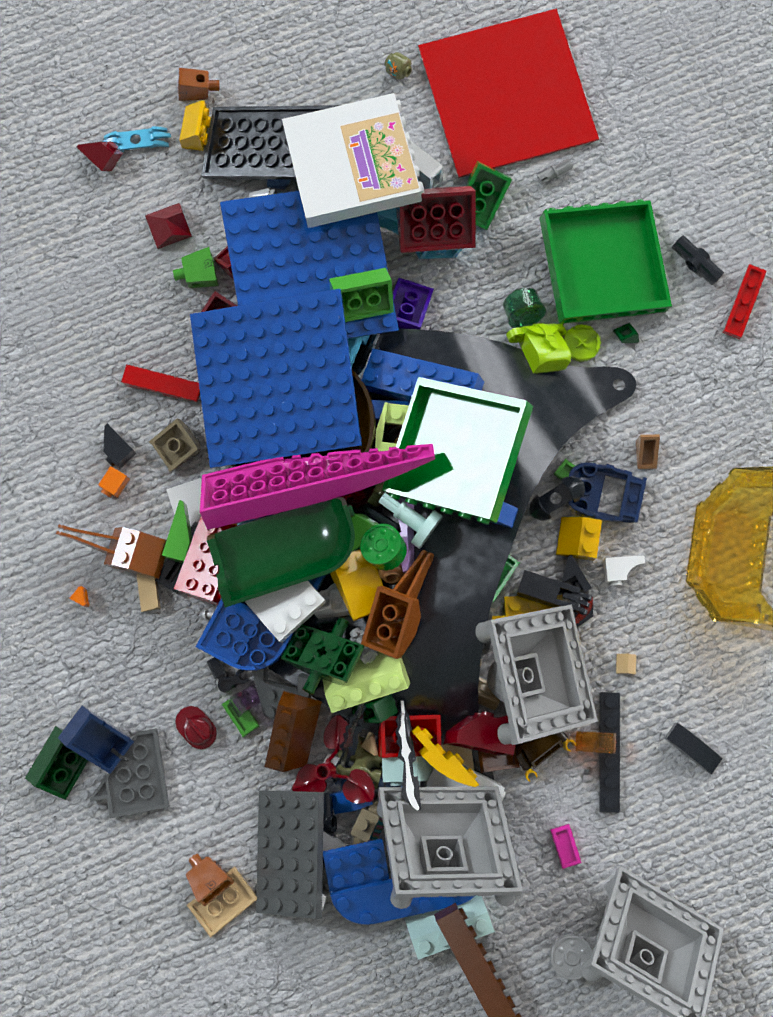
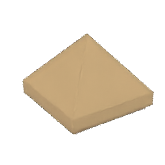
M369 732L361 747L376 756L378 755V748L375 736Z

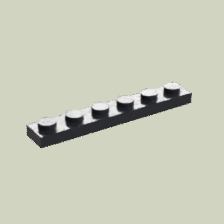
M599 692V812L620 813V693Z

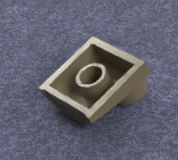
M181 419L174 420L149 441L168 467L169 472L178 468L191 457L197 456L201 450L199 441Z

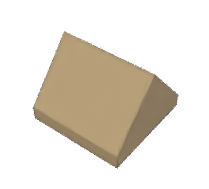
M629 653L616 654V674H636V655Z

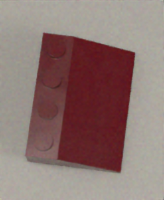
M471 186L424 189V193L421 194L422 202L396 207L401 253L476 248V191Z

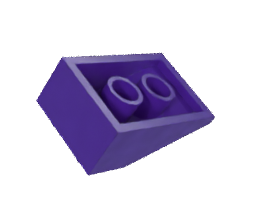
M398 278L393 291L398 328L421 330L434 288Z

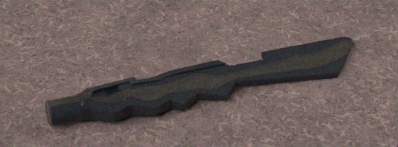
M363 703L358 705L355 714L350 717V723L345 727L346 732L343 733L344 741L339 745L343 753L335 765L336 768L340 764L344 768H351L348 763L351 756L356 754L359 732L362 733L364 712L366 709V705ZM332 777L331 779L340 791L343 790V784L347 780Z

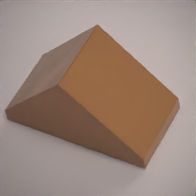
M660 434L640 435L637 438L636 454L638 469H657Z

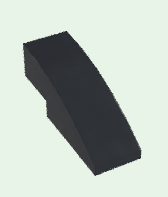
M678 722L674 723L664 738L676 747L679 752L711 775L723 759Z

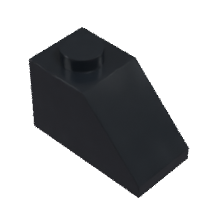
M108 423L104 426L103 452L108 456L105 460L112 467L116 465L121 469L136 452Z

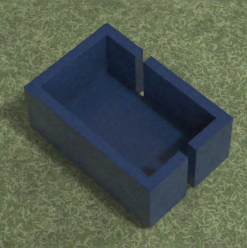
M83 705L58 737L66 747L111 774L121 760L111 749L114 748L124 756L134 742L124 732Z

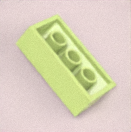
M378 652L379 655L371 663L364 664L359 658L348 682L345 684L337 685L323 679L324 692L331 713L408 689L411 683L402 657L395 659Z

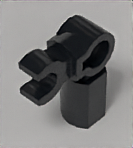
M214 657L207 661L214 679H218V689L223 693H227L237 687L236 684L238 683L245 684L249 681L248 678L245 680L239 678V675L245 672L244 670H238L233 677L231 675L225 677L227 673L221 660Z

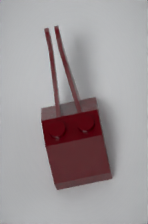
M475 713L473 716H467L446 731L444 744L499 756L514 755L515 745H504L498 738V728L500 725L509 723L507 715L495 718L493 713Z

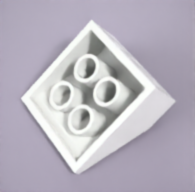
M305 581L245 602L278 641L284 642L327 601L309 581Z

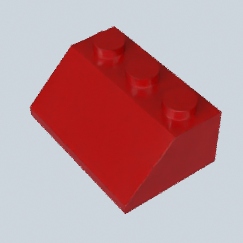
M440 715L409 716L412 731L417 726L421 730L426 728L433 737L431 742L434 745L438 743L441 746ZM391 716L382 723H379L378 756L381 758L398 756L400 748L396 743L398 738L395 734L397 729L395 720L397 716ZM411 731L410 736L414 745L415 757L422 756L419 750L424 745Z

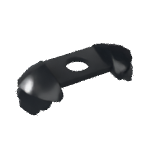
M575 476L563 478L560 485L541 497L536 495L532 499L529 508L530 515L537 520L545 521L551 518L550 513L569 501L574 500L578 502L586 491L584 482ZM553 493L561 495L560 503L553 504L550 498Z

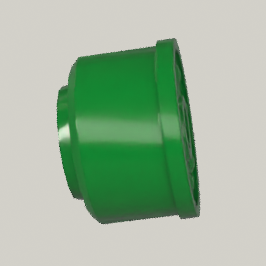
M378 524L365 532L361 539L360 550L362 556L374 567L387 571L398 567L404 561L407 546L396 528L388 524Z

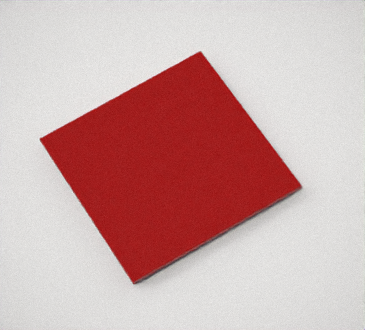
M557 8L418 45L458 178L471 175L477 161L495 169L599 140Z

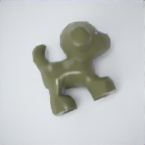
M359 736L356 754L350 758V761H353L354 764L351 768H344L340 764L336 770L339 774L350 776L351 771L354 769L364 770L370 775L374 788L377 790L382 774V758L378 755L374 756L362 748L361 745L365 738ZM339 749V752H338V757H339V758L341 757V755H342V753H343V751L340 750V749ZM349 749L345 750L343 760L347 759ZM371 768H378L372 772L370 771Z

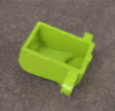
M538 323L532 326L513 328L506 333L509 343L520 344L533 374L565 370L571 362L570 349L562 337L566 334L563 324Z

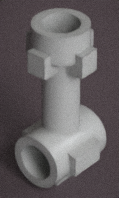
M360 628L353 629L350 632V640L361 644L364 631ZM365 646L360 659L364 664L371 663L379 654L376 650Z

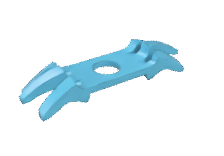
M152 126L149 129L114 131L106 134L102 142H114L121 152L145 147H169L168 142L155 139L170 138L171 134L165 133L168 132L165 127ZM139 135L141 141L138 144L131 143L132 136Z

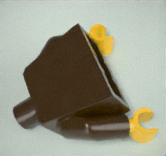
M562 731L516 744V759L522 770L526 771L525 778L531 782L528 778L529 773H534L537 778L536 771L531 769V767L535 769L561 747L571 752L567 744L571 742L573 746H576V742L567 739L568 736Z

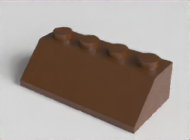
M283 691L277 706L264 767L287 772L308 764L322 701Z

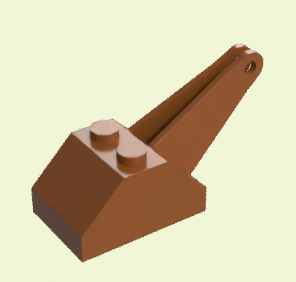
M58 525V528L69 532L111 540L107 549L74 535L56 531V534L69 538L105 553L104 565L159 579L165 560L162 553L167 540L124 527L114 528L113 535L110 536Z
M422 550L393 589L385 586L377 587L361 641L362 645L395 659L403 656L416 635L421 619L419 599L417 597L433 561V553H427V551Z

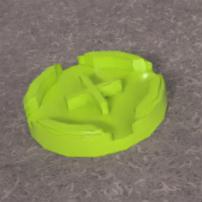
M584 324L575 325L565 334L564 341L570 349L572 360L578 362L589 361L599 352L601 345L600 336L591 326Z

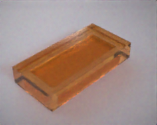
M576 731L575 751L616 753V733Z

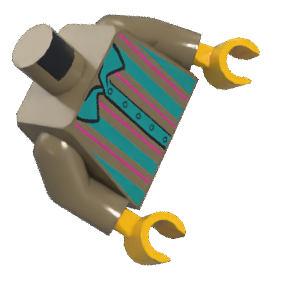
M375 801L373 805L362 808L350 833L354 838L353 845L378 840L384 827L383 819L377 813L378 801Z

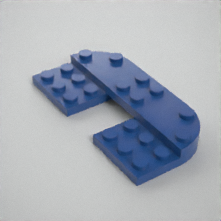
M326 575L308 581L318 591ZM221 599L195 647L234 668L257 671L273 665L282 657L294 632L284 642H279L249 606L238 603L225 608Z
M382 839L323 851L328 888L333 905L344 918L354 923L364 925L382 923L444 909L454 903L461 905L475 897L412 898L409 907L400 909L395 907L390 900L393 883L392 878L389 879Z

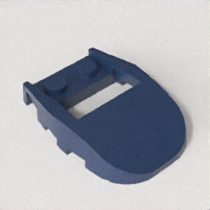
M585 462L576 465L571 470L568 477L575 476L581 479L586 490L584 496L578 502L574 500L568 502L572 509L606 522L638 523L647 478L643 477L640 479L632 476V472L618 469L610 464L598 465ZM605 476L626 480L618 516L598 512Z

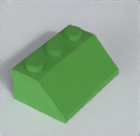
M386 268L329 279L330 290L341 289L345 322L394 313L392 280Z

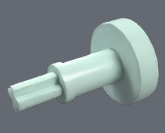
M386 492L379 500L380 504L394 513L393 517L398 518L417 532L411 543L419 549L427 541L443 517L434 510L425 519L407 506L405 502L399 503Z

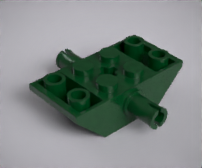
M338 617L332 632L329 633L303 624L294 632L281 659L310 674L302 688L303 691L314 695L321 679L337 685L348 682L365 646L342 638L350 624L347 620Z

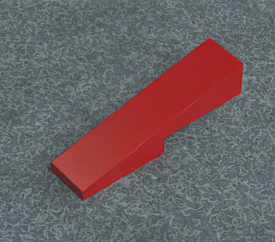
M126 364L121 382L127 387L198 402L200 397L198 382Z

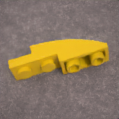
M417 726L412 731L424 745L419 750V753L437 771L456 782L472 787L479 785L475 780L478 776L470 767L467 770L462 764L465 761L458 753L453 755L450 750L446 753L438 743L434 745L431 742L433 737L426 728L421 730Z

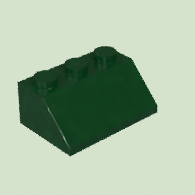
M55 726L25 779L34 787L66 800L88 760L66 747L58 739L64 729Z

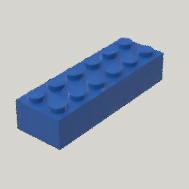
M374 348L361 379L368 392L409 402L411 401L418 377L482 391L484 380L478 373Z

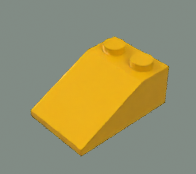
M359 549L351 552L346 562L330 573L353 621L370 614L377 587L383 586L377 568L362 556Z

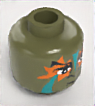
M400 52L389 54L385 60L386 72L398 80L408 77L412 72L411 60Z

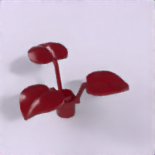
M336 715L329 721L323 736L325 746L329 749L335 748V751L325 760V763L319 765L306 764L297 774L292 790L324 792L327 788L326 779L332 777L347 780L343 784V793L347 800L357 804L372 802L375 788L367 772L361 769H354L348 777L347 775L336 774V767L331 763L339 749L341 750L339 745L344 741L343 733L346 732L345 727L349 724L341 715ZM352 727L349 728V735L344 744L345 750L353 745L352 737L354 730Z

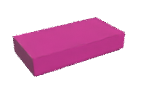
M570 824L550 829L562 869L581 864Z

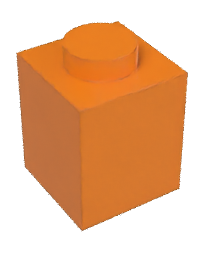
M110 466L98 486L102 488L101 492L109 498L112 495L118 498L130 479Z

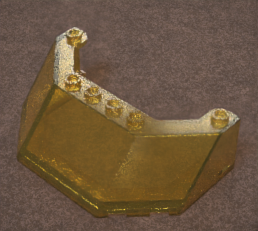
M773 466L733 468L728 473L729 476L710 491L711 495L704 502L701 501L696 506L686 582L693 588L696 593L695 596L701 605L707 609L712 621L773 631V608L761 593L770 522L773 515Z

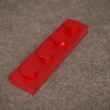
M751 264L747 266L722 333L739 340L742 338L767 270Z

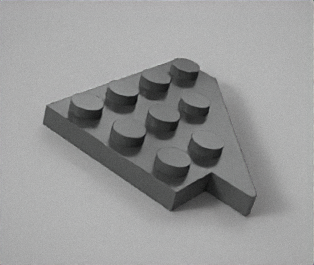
M157 728L136 732L132 738L133 744L124 756H119L120 762L111 774L107 773L90 797V802L107 799L110 818L170 807Z

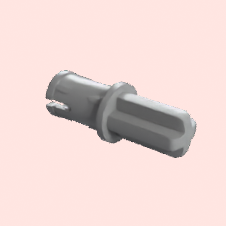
M566 159L555 166L551 165L549 169L536 175L539 178V183L544 185V183L554 178L558 179L559 175L571 170L573 164L570 159Z

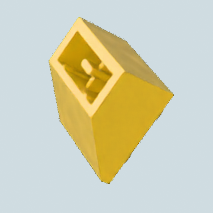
M198 101L185 106L179 139L181 147L184 149L204 151V146L207 145V129L210 128L211 117L209 116V108L206 107L205 101Z

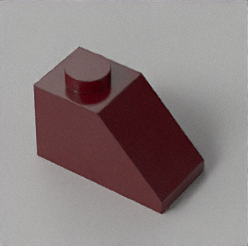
M112 141L78 144L76 147L101 171H112L123 154Z

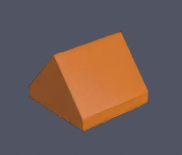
M79 586L69 599L87 608L90 606L87 589Z

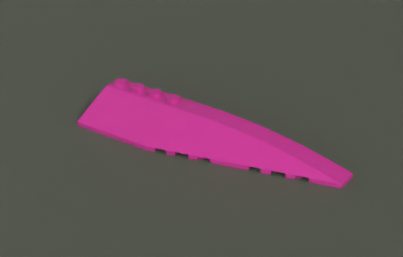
M433 444L410 445L405 449L389 447L388 451H379L378 448H374L364 453H361L360 450L329 452L327 456L315 453L311 454V457L301 458V455H293L292 459L278 457L202 475L200 514L208 530L331 500L379 484L434 460Z

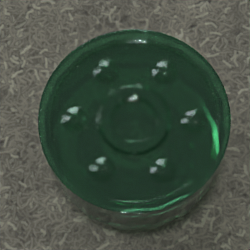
M532 288L516 289L503 302L507 321L512 328L532 326L539 322L546 313V308L541 302L537 291Z

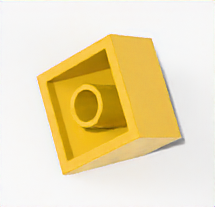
M561 517L556 555L565 557L572 555L573 558L594 561L598 553L602 520L586 517Z

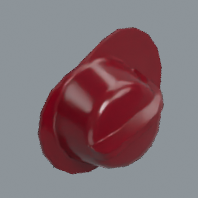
M187 706L179 711L175 724L183 738L196 749L210 747L216 740L217 731L207 715L201 709L194 706Z

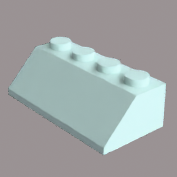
M476 895L471 900L457 905L458 908L462 907L468 917L465 920L467 925H472L476 931L477 937L475 939L495 932L482 896ZM443 909L404 917L418 960L450 948L434 914Z

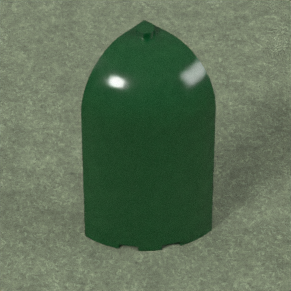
M337 497L309 506L272 514L208 535L207 544L215 566L218 565L220 569L216 575L218 590L225 608L329 574L341 567L349 558L355 542V531L352 517H355L352 505L347 506L344 498Z

